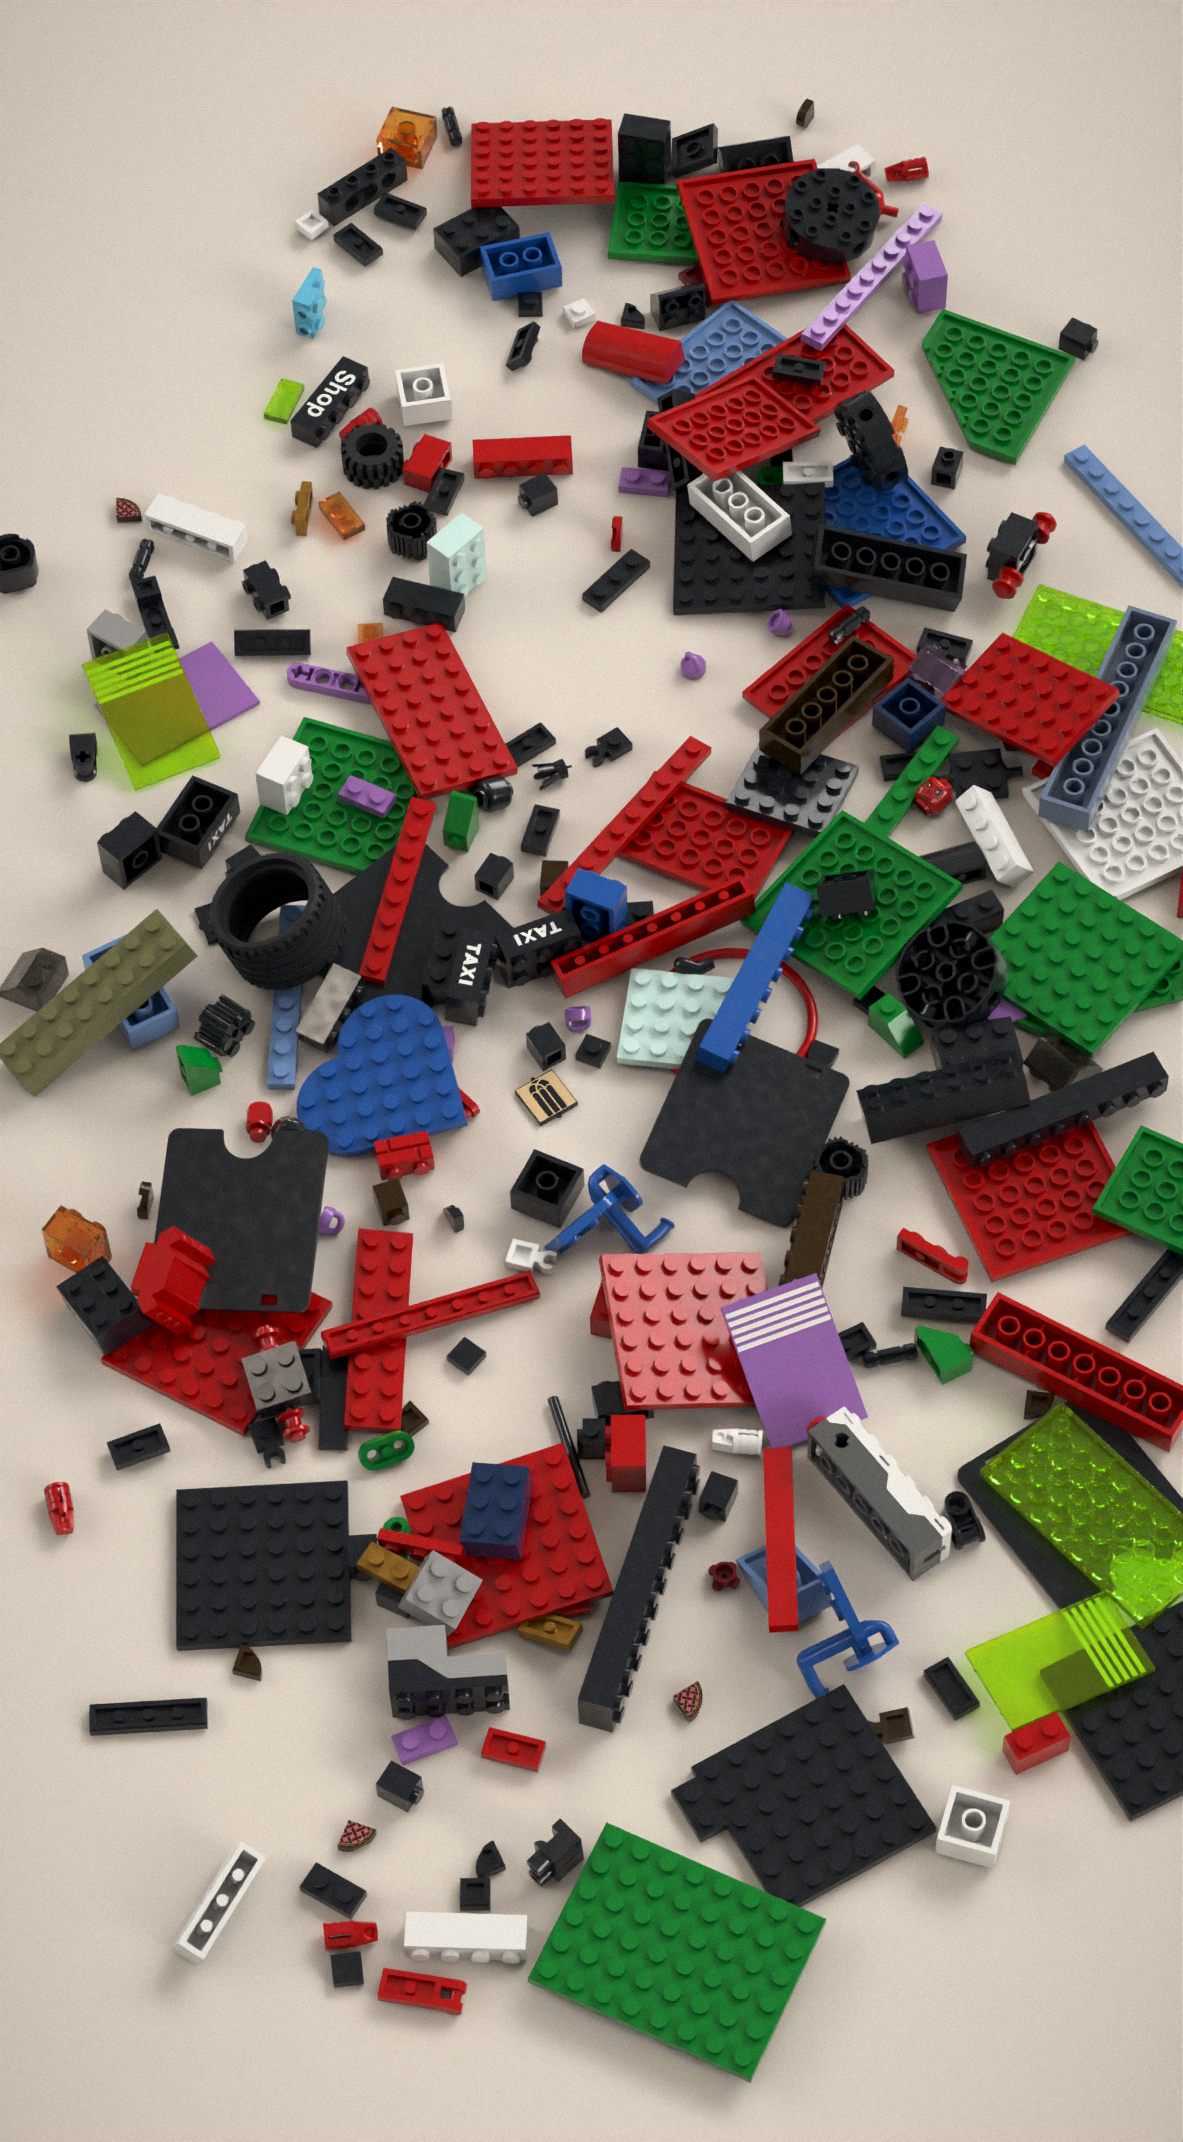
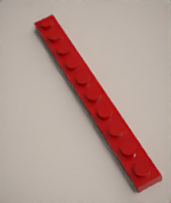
M689 736L538 899L537 907L550 915L566 910L565 891L577 869L593 871L600 875L711 755L712 747Z

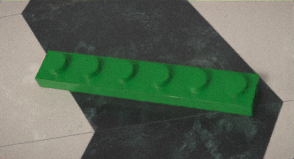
M937 725L866 820L865 824L889 838L914 804L916 799L915 790L929 777L935 776L949 757V754L958 745L960 737Z

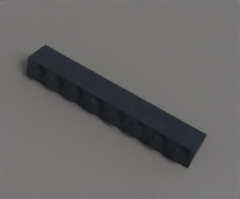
M1153 1051L1033 1099L1031 1104L1008 1109L958 1129L957 1145L971 1169L979 1166L985 1167L996 1159L1004 1156L1010 1157L1026 1147H1035L1053 1136L1060 1137L1073 1128L1085 1127L1091 1121L1101 1117H1109L1125 1107L1131 1108L1139 1104L1140 1101L1150 1097H1159L1167 1091L1169 1076Z

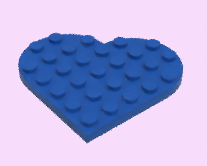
M404 995L377 997L354 1010L343 1024L338 1037L339 1057L331 1059L316 1068L303 1083L297 1098L298 1119L304 1124L307 1131L324 1133L329 1140L328 1152L331 1155L341 1157L359 1156L374 1152L373 1142L423 1131H427L428 1136L468 1126L441 1022L428 1005L418 999Z

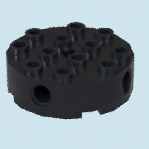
M818 168L803 174L791 185L782 213L783 233L791 247L807 259L831 261L830 264L846 263L859 258L870 248L880 218L879 200L871 186L861 179L859 175L839 168Z
M864 390L837 403V408L833 409L839 421L836 423L837 429L842 437L845 436L852 453L850 460L855 469L860 468L862 471L861 478L866 487L871 485L875 491L880 493L907 480L908 467L901 446L895 443L892 436L895 431L874 395L870 391L866 392Z
M956 920L945 921L943 924L935 925L932 928L927 927L916 933L903 948L896 966L899 996L904 1006L930 1028L940 1029L985 1021L1001 1002L1007 986V966L999 948L974 925Z

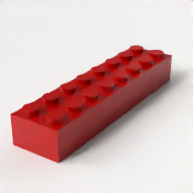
M997 1292L971 1332L969 1346L976 1355L1051 1393H1055V1395L1168 1453H1170L1183 1431V1385Z

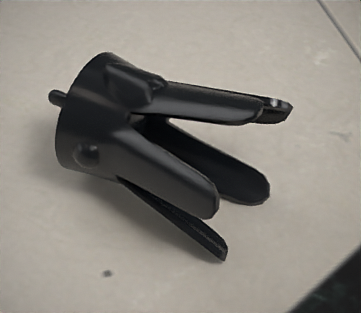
M563 759L553 763L532 764L533 767H538V773L534 774L533 778L538 780L549 777L542 782L540 790L557 780L568 778V768H571L572 765L566 766Z

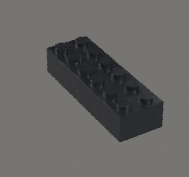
M819 524L813 536L807 582L955 612L962 600L967 554Z
M1015 1050L1001 1051L993 1056L974 1058L966 1063L950 1064L935 1071H922L915 1076L895 1078L884 1084L868 1085L863 1089L856 1090L862 1118L871 1144L1031 1104L1026 1077Z

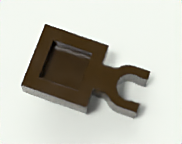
M908 1707L879 1713L880 1722L868 1721L879 1738L883 1737L886 1745L915 1738Z

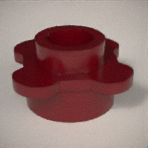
M719 1562L716 1565L710 1566L708 1572L713 1578L712 1588L715 1591H722L723 1588L727 1587L737 1588L740 1585V1579L736 1576L737 1566L735 1563Z

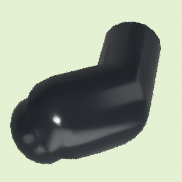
M681 956L677 957L674 961V968L681 974L703 975L715 968L714 962L709 956L698 963Z

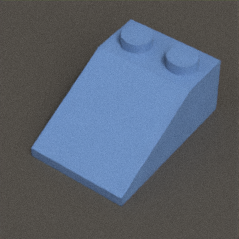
M765 1545L736 1559V1563L768 1613ZM796 1547L798 1622L831 1607L830 1601L832 1597L831 1594L826 1595L817 1575L822 1572Z

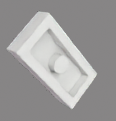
M833 461L783 462V485L825 482V487H833Z

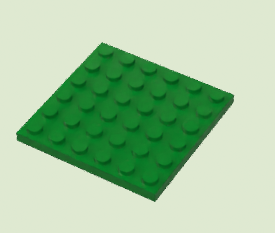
M303 717L293 741L309 747L310 759L312 760V784L309 788L304 789L298 805L292 807L287 815L260 804L245 834V840L262 847L292 855L296 854L310 861L359 874L398 844L411 797H419L391 741ZM350 775L396 794V802L384 819L338 800V793Z
M842 810L755 902L756 913L741 919L740 922L758 935L785 882L814 895L811 906L815 907V910L809 922L803 921L801 926L805 929L799 941L793 940L791 947L794 950L791 957L861 1000L900 958L903 948L916 933L927 928L963 890V886L958 880ZM874 869L876 906L874 910H870V914L855 916L854 913L844 914L843 918L829 920L828 916L821 917L816 889L821 876Z
M1058 862L989 938L999 948L1007 966V986L1002 999L1090 1058H1093L1183 956L1182 939L1061 862Z

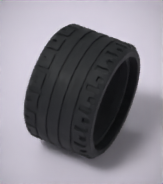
M270 853L256 857L239 866L219 886L209 907L208 917L210 919L208 923L218 945L244 980L248 981L251 985L264 988L265 990L289 989L313 979L331 964L339 953L346 936L347 926L345 923L347 921L342 906L313 864L296 854ZM308 901L304 911L288 929L264 941L248 942L257 924L267 914L291 902Z

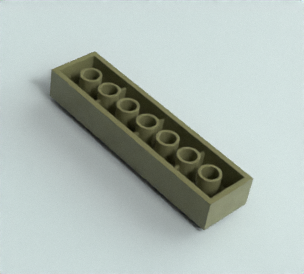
M156 909L0 1043V1059L18 1082L35 1097L197 958V954L171 923Z

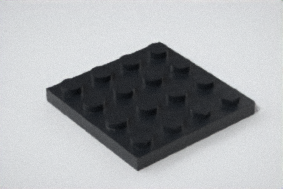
M758 743L726 801L725 810L816 838L836 817L859 774V766L820 754L800 775L760 751Z

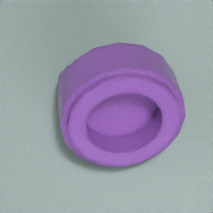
M782 609L774 611L767 622L768 630L777 636L781 634L789 636L792 633L790 614Z
M686 652L685 657L681 660L682 675L688 679L701 678L706 672L704 658L692 652Z
M573 1006L564 1010L566 1026L571 1031L581 1032L590 1027L591 1008L589 1006ZM585 1020V1023L574 1025L572 1021Z
M325 1206L320 1217L319 1232L325 1235H337L340 1233L345 1222L343 1214L336 1211L335 1208ZM333 1217L338 1220L337 1226L334 1229L329 1227Z

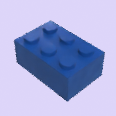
M550 232L480 247L481 268L492 301L518 296V293L539 292L562 287V266Z
M578 868L565 891L566 909L569 908L581 932V942L588 945L628 927L627 886L618 880H610L599 876L593 871Z

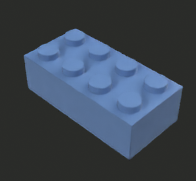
M124 936L82 955L85 970ZM162 987L123 1020L118 1027L131 1049L134 1050L179 1029L180 1023L177 1009Z

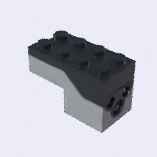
M445 1624L386 1629L389 1695L393 1718L398 1717L402 1720H410L416 1716L428 1715L432 1718H439L445 1714L457 1713L458 1715L468 1716L474 1712L487 1711L491 1714H497L504 1710H510L506 1653L448 1657Z

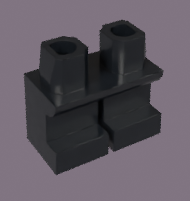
M561 1818L551 1826L553 1837L547 1843L541 1840L534 1843L535 1853L527 1860V1865L530 1867V1877L541 1887L552 1877L559 1882L584 1859L581 1838Z

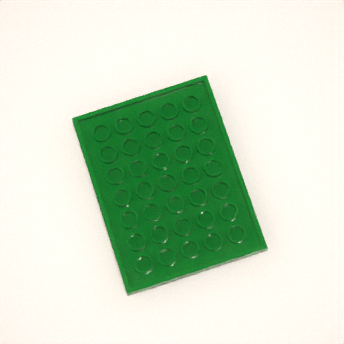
M606 1822L528 1977V1983L751 2083L825 1927L826 1919Z

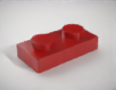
M489 1727L481 1751V1758L538 1773L546 1749V1741Z

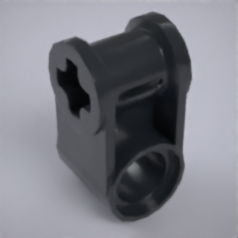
M96 733L69 734L74 776L81 782L91 781L97 775Z
M960 1491L949 1493L944 1501L943 1516L951 1524V1539L955 1548L961 1550L964 1545L975 1541L985 1542L986 1537L983 1526L976 1516L969 1497ZM956 1505L960 1506L963 1510L955 1512L950 1507Z

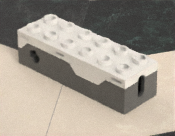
M844 1406L829 1417L818 1416L807 1426V1458L912 1581L949 1557L952 1534L951 1524L944 1516L940 1517L936 1513L931 1500L926 1495L922 1496L917 1491L912 1478L907 1474L904 1475L898 1469V1464L891 1454H885L880 1448L878 1439L872 1433L868 1434L860 1418L855 1413L851 1414Z

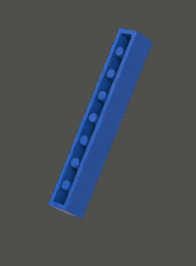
M785 882L698 1048L695 1060L722 1073H725L729 1064L734 1066L740 1054V1051L737 1050L739 1044L745 1045L751 1033V1030L748 1029L750 1023L756 1024L762 1009L758 1008L761 1002L767 1003L773 990L769 987L771 982H778L783 968L780 967L782 961H789L794 950L791 947L793 940L799 941L805 929L801 926L803 921L809 922L815 910V907L811 906L814 895Z

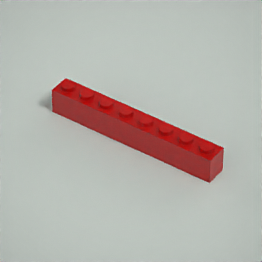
M742 875L550 961L554 981L565 999L631 968H635L756 913L754 894Z

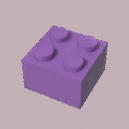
M935 240L907 245L906 256H903L905 272L902 273V281L904 287L909 289L908 295L911 305H915L918 314L946 308L948 274Z

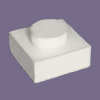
M313 209L294 221L295 228L310 240H313L329 228L328 220Z
M584 298L563 307V314L574 329L596 320L595 312Z

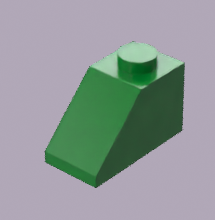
M452 790L442 830L444 845L451 849L468 852L479 830L477 797Z
M887 993L869 1007L868 1025L904 1059L924 1044V1039L908 1010L890 993Z
M186 1045L176 1046L180 1074L191 1096L221 1084L219 1073L223 1072L222 1066L217 1057L212 1058L208 1049Z
M923 1326L915 1328L914 1343L942 1385L972 1370L974 1353L969 1344H964L958 1335Z

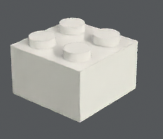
M443 363L395 370L396 388L404 426L452 419L451 398Z
M284 736L279 738L255 773L261 805L285 815L290 812L292 807L298 805L302 792L305 788H309L313 781L312 760L310 759L308 746Z
M952 1785L937 1836L935 1853L994 1869L1009 1815L1010 1801Z

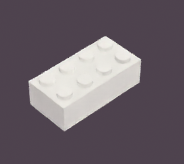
M741 471L715 482L707 477V475L702 474L687 485L690 504L753 562L792 535L790 515Z

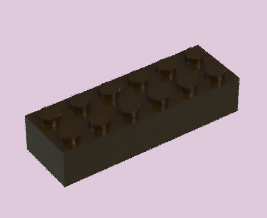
M852 635L759 730V750L801 775L893 679L894 658Z
M811 1170L809 1180H804L801 1196H803L802 1203H798L795 1218L797 1223L796 1227H792L790 1236L791 1247L790 1251L787 1250L784 1260L785 1272L781 1274L778 1286L816 1273L823 1289L843 1205L844 1176Z

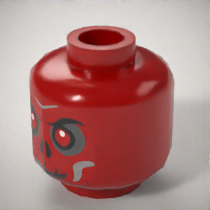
M929 777L915 790L916 799L914 803L927 816L930 814L939 815L952 803L953 796L950 791L953 788L944 778L939 780L935 777Z

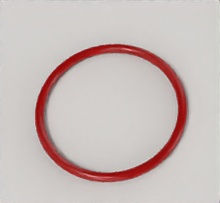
M714 949L696 954L688 959L697 963L708 956L712 961L726 958L745 959L750 949ZM782 962L780 965L783 968L782 974L797 988L805 1003L807 1030L804 1041L796 1054L806 1058L817 1035V1006L805 981L795 970ZM672 968L669 972H677V971H676L675 968ZM679 1068L669 1070L676 1075Z

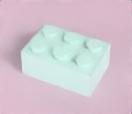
M460 513L427 541L430 586L463 593L464 597H466L473 587L485 580L487 571L484 528L466 515Z

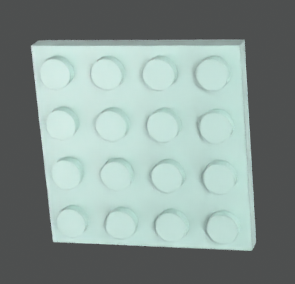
M631 968L617 1052V1064L666 1069L680 1068L699 1023L703 1019H714L735 978Z

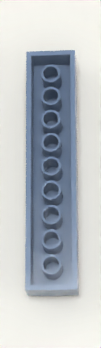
M1128 605L1095 677L1118 688L1120 696L1054 767L1040 797L1039 817L1084 832L1089 831L1174 642L1177 620Z

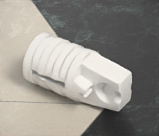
M739 1428L713 1430L712 1449L733 1454L761 1456L763 1430L756 1431Z

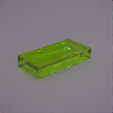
M281 378L264 411V419L287 425L305 390L304 384Z

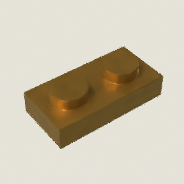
M302 481L300 491H296L295 494L297 510L292 511L291 524L295 525L297 536H307L314 498L312 482Z
M372 1541L356 1564L358 1570L403 1594L407 1591L419 1569V1566Z
M548 1614L543 1616L541 1620L532 1623L529 1621L521 1623L517 1630L519 1637L571 1652L583 1632V1626L580 1622Z

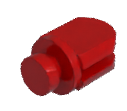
M258 1101L250 1104L247 1109L246 1131L250 1135V1140L262 1143L271 1132L273 1111L270 1104Z

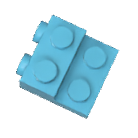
M316 267L311 269L292 300L296 333L312 339L318 330H322L325 323L322 311L326 306L327 298L324 295L325 281L323 280L322 269Z

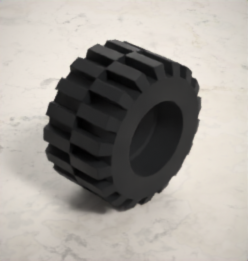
M365 423L361 424L360 428L354 427L351 429L352 433H347L345 440H342L341 443L343 472L347 475V479L350 482L354 481V485L357 487L361 485L364 489L374 487V490L380 489V486H390V482H396L398 480L397 476L402 475L401 470L404 463L403 444L398 433L395 434V430L391 427L387 429L385 424L379 426L376 423H371V425H366ZM370 455H379L377 457H367Z

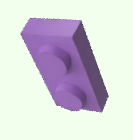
M622 467L619 493L668 497L671 482L669 472Z
M350 775L338 793V800L384 819L396 802V794Z
M447 1715L391 1736L402 1766L458 1745Z

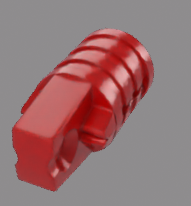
M925 156L907 161L904 160L884 168L887 182H909L929 177Z
M368 408L361 415L351 420L339 432L341 442L345 440L347 433H352L351 429L354 427L360 428L361 424L365 423L366 425L376 423L379 426L383 424L377 411L373 408Z
M66 1482L51 1483L44 1488L48 1515L55 1534H72L74 1530V1507L69 1484Z
M350 1920L339 1923H323L326 1951L356 1948L357 1946L378 1941L376 1922Z

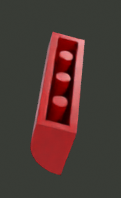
M597 321L590 329L582 349L583 364L662 384H667L685 361L682 342L679 340L602 321Z

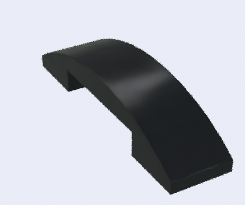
M156 576L131 581L140 616L151 647L168 641L171 644L154 651V654L171 648L173 650L180 649L162 600Z

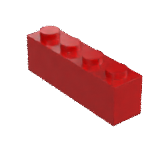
M571 435L473 440L474 479L538 476L544 472L546 475L573 474Z

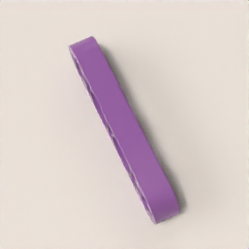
M294 663L287 669V680L293 688L372 705L357 675L304 663ZM321 677H326L330 680L324 685L316 683L317 679ZM343 683H351L354 685L353 688L349 690H343L340 688V686Z

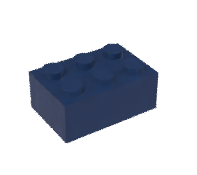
M472 1462L459 1540L460 1544L464 1545L466 1556L521 1560L533 1486L529 1466Z

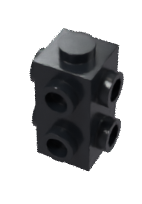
M265 560L243 569V589L247 595L251 594L253 597V604L258 613L262 612L266 620L290 611L288 602L291 599L290 592L286 585L282 586L280 584V578L275 568L271 569Z

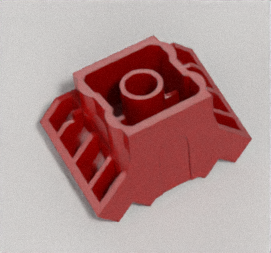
M174 1226L160 1233L156 1244L146 1242L130 1287L132 1294L138 1297L137 1302L143 1314L178 1335L193 1329L194 1326L189 1316L200 1311L198 1304L206 1281L211 1279L205 1268L216 1262V1259L210 1248Z

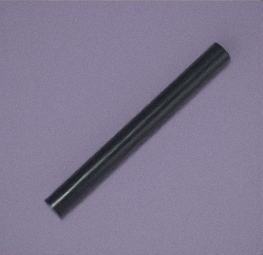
M552 1396L547 1401L561 1443H564L581 1497L584 1499L590 1496V1491L558 1396Z

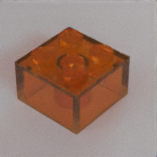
M391 107L376 139L377 154L380 155L392 147L406 160L407 166L423 169L438 137L436 116Z
M60 1205L41 1229L48 1258L75 1273L101 1256L108 1263L112 1259L105 1227L97 1221L91 1222L85 1219L75 1209L69 1210Z

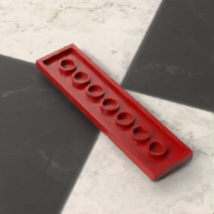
M358 1228L351 1322L409 1306L413 1233ZM407 1337L349 1354L343 1429L386 1434L401 1430Z

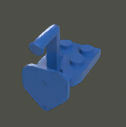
M602 1164L591 1174L588 1180V1190L594 1205L546 1244L544 1248L554 1252L558 1250L562 1254L580 1240V1237L577 1235L578 1233L582 1237L601 1222L598 1219V1216L601 1214L605 1216L630 1248L638 1254H643L650 1250L675 1225L672 1221L661 1218L660 1224L644 1237L619 1207V1205H622L627 1211L633 1212L643 1204L641 1196L625 1177L607 1165ZM604 1179L610 1191L607 1194L599 1185Z
M830 1561L819 1565L822 1573L817 1576L826 1595L832 1593L835 1598L830 1603L839 1621L845 1619L849 1628L802 1650L797 1656V1665L810 1691L816 1697L815 1699L826 1695L829 1689L822 1685L813 1665L852 1647L855 1654L846 1658L843 1664L847 1671H853L879 1659L900 1643L894 1630L888 1623L880 1620H864L859 1622ZM880 1632L884 1642L871 1646L868 1637Z

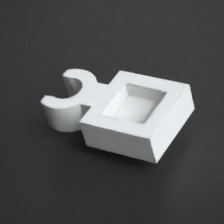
M513 1238L505 1260V1267L524 1272L531 1271V1273L534 1267H537L545 1274H552L553 1266L545 1264V1262L548 1260L556 1262L557 1253L550 1250L541 1253L540 1245Z

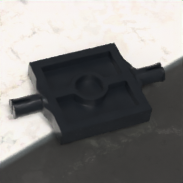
M995 748L949 754V775L934 776L939 780L944 778L950 783L955 792L956 799L973 785L991 792L995 799L1008 798L1009 796L1008 778L1023 777L1022 766L1007 768L1002 759L1001 749Z

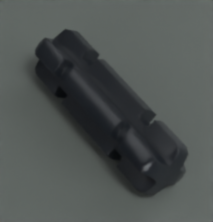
M450 106L448 108L444 107L441 110L442 118L450 144L452 146L461 145L463 142L462 134L459 131L460 128L454 108Z
M151 539L141 540L140 549L137 550L132 564L134 567H131L129 572L130 581L143 579V573L147 569L151 558L150 555L154 550V542Z
M864 606L858 608L855 614L852 613L837 625L838 628L834 627L829 631V640L834 644H839L844 640L843 636H849L861 624L870 619V611Z
M914 1343L904 1344L901 1348L900 1346L877 1350V1353H864L862 1360L864 1367L869 1369L877 1367V1364L883 1366L901 1362L904 1358L907 1360L915 1359L918 1357V1351Z

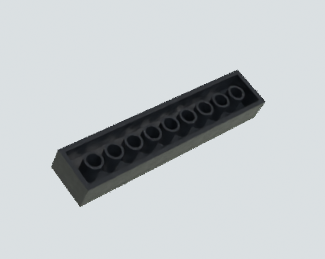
M663 1445L578 1696L579 1724L613 1733L616 1723L621 1724L625 1712V1707L623 1706L624 1698H629L634 1684V1681L631 1680L633 1671H639L642 1661V1655H640L641 1647L648 1644L651 1629H648L650 1620L655 1621L659 1610L658 1596L664 1595L668 1581L665 1578L667 1569L672 1570L676 1558V1553H673L675 1544H681L684 1534V1528H682L683 1521L689 1520L692 1510L691 1497L692 1495H697L701 1479H698L701 1466L697 1465V1454Z

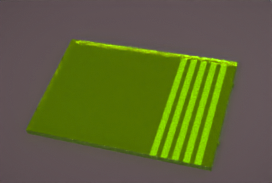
M168 632L82 664V668L135 790L221 758Z
M1106 1590L965 1650V1655L972 1665L974 1672L978 1675L1000 1711V1715L1003 1716L1012 1732L1054 1712H1062L1155 1671V1666L1147 1656L1146 1651L1138 1642Z

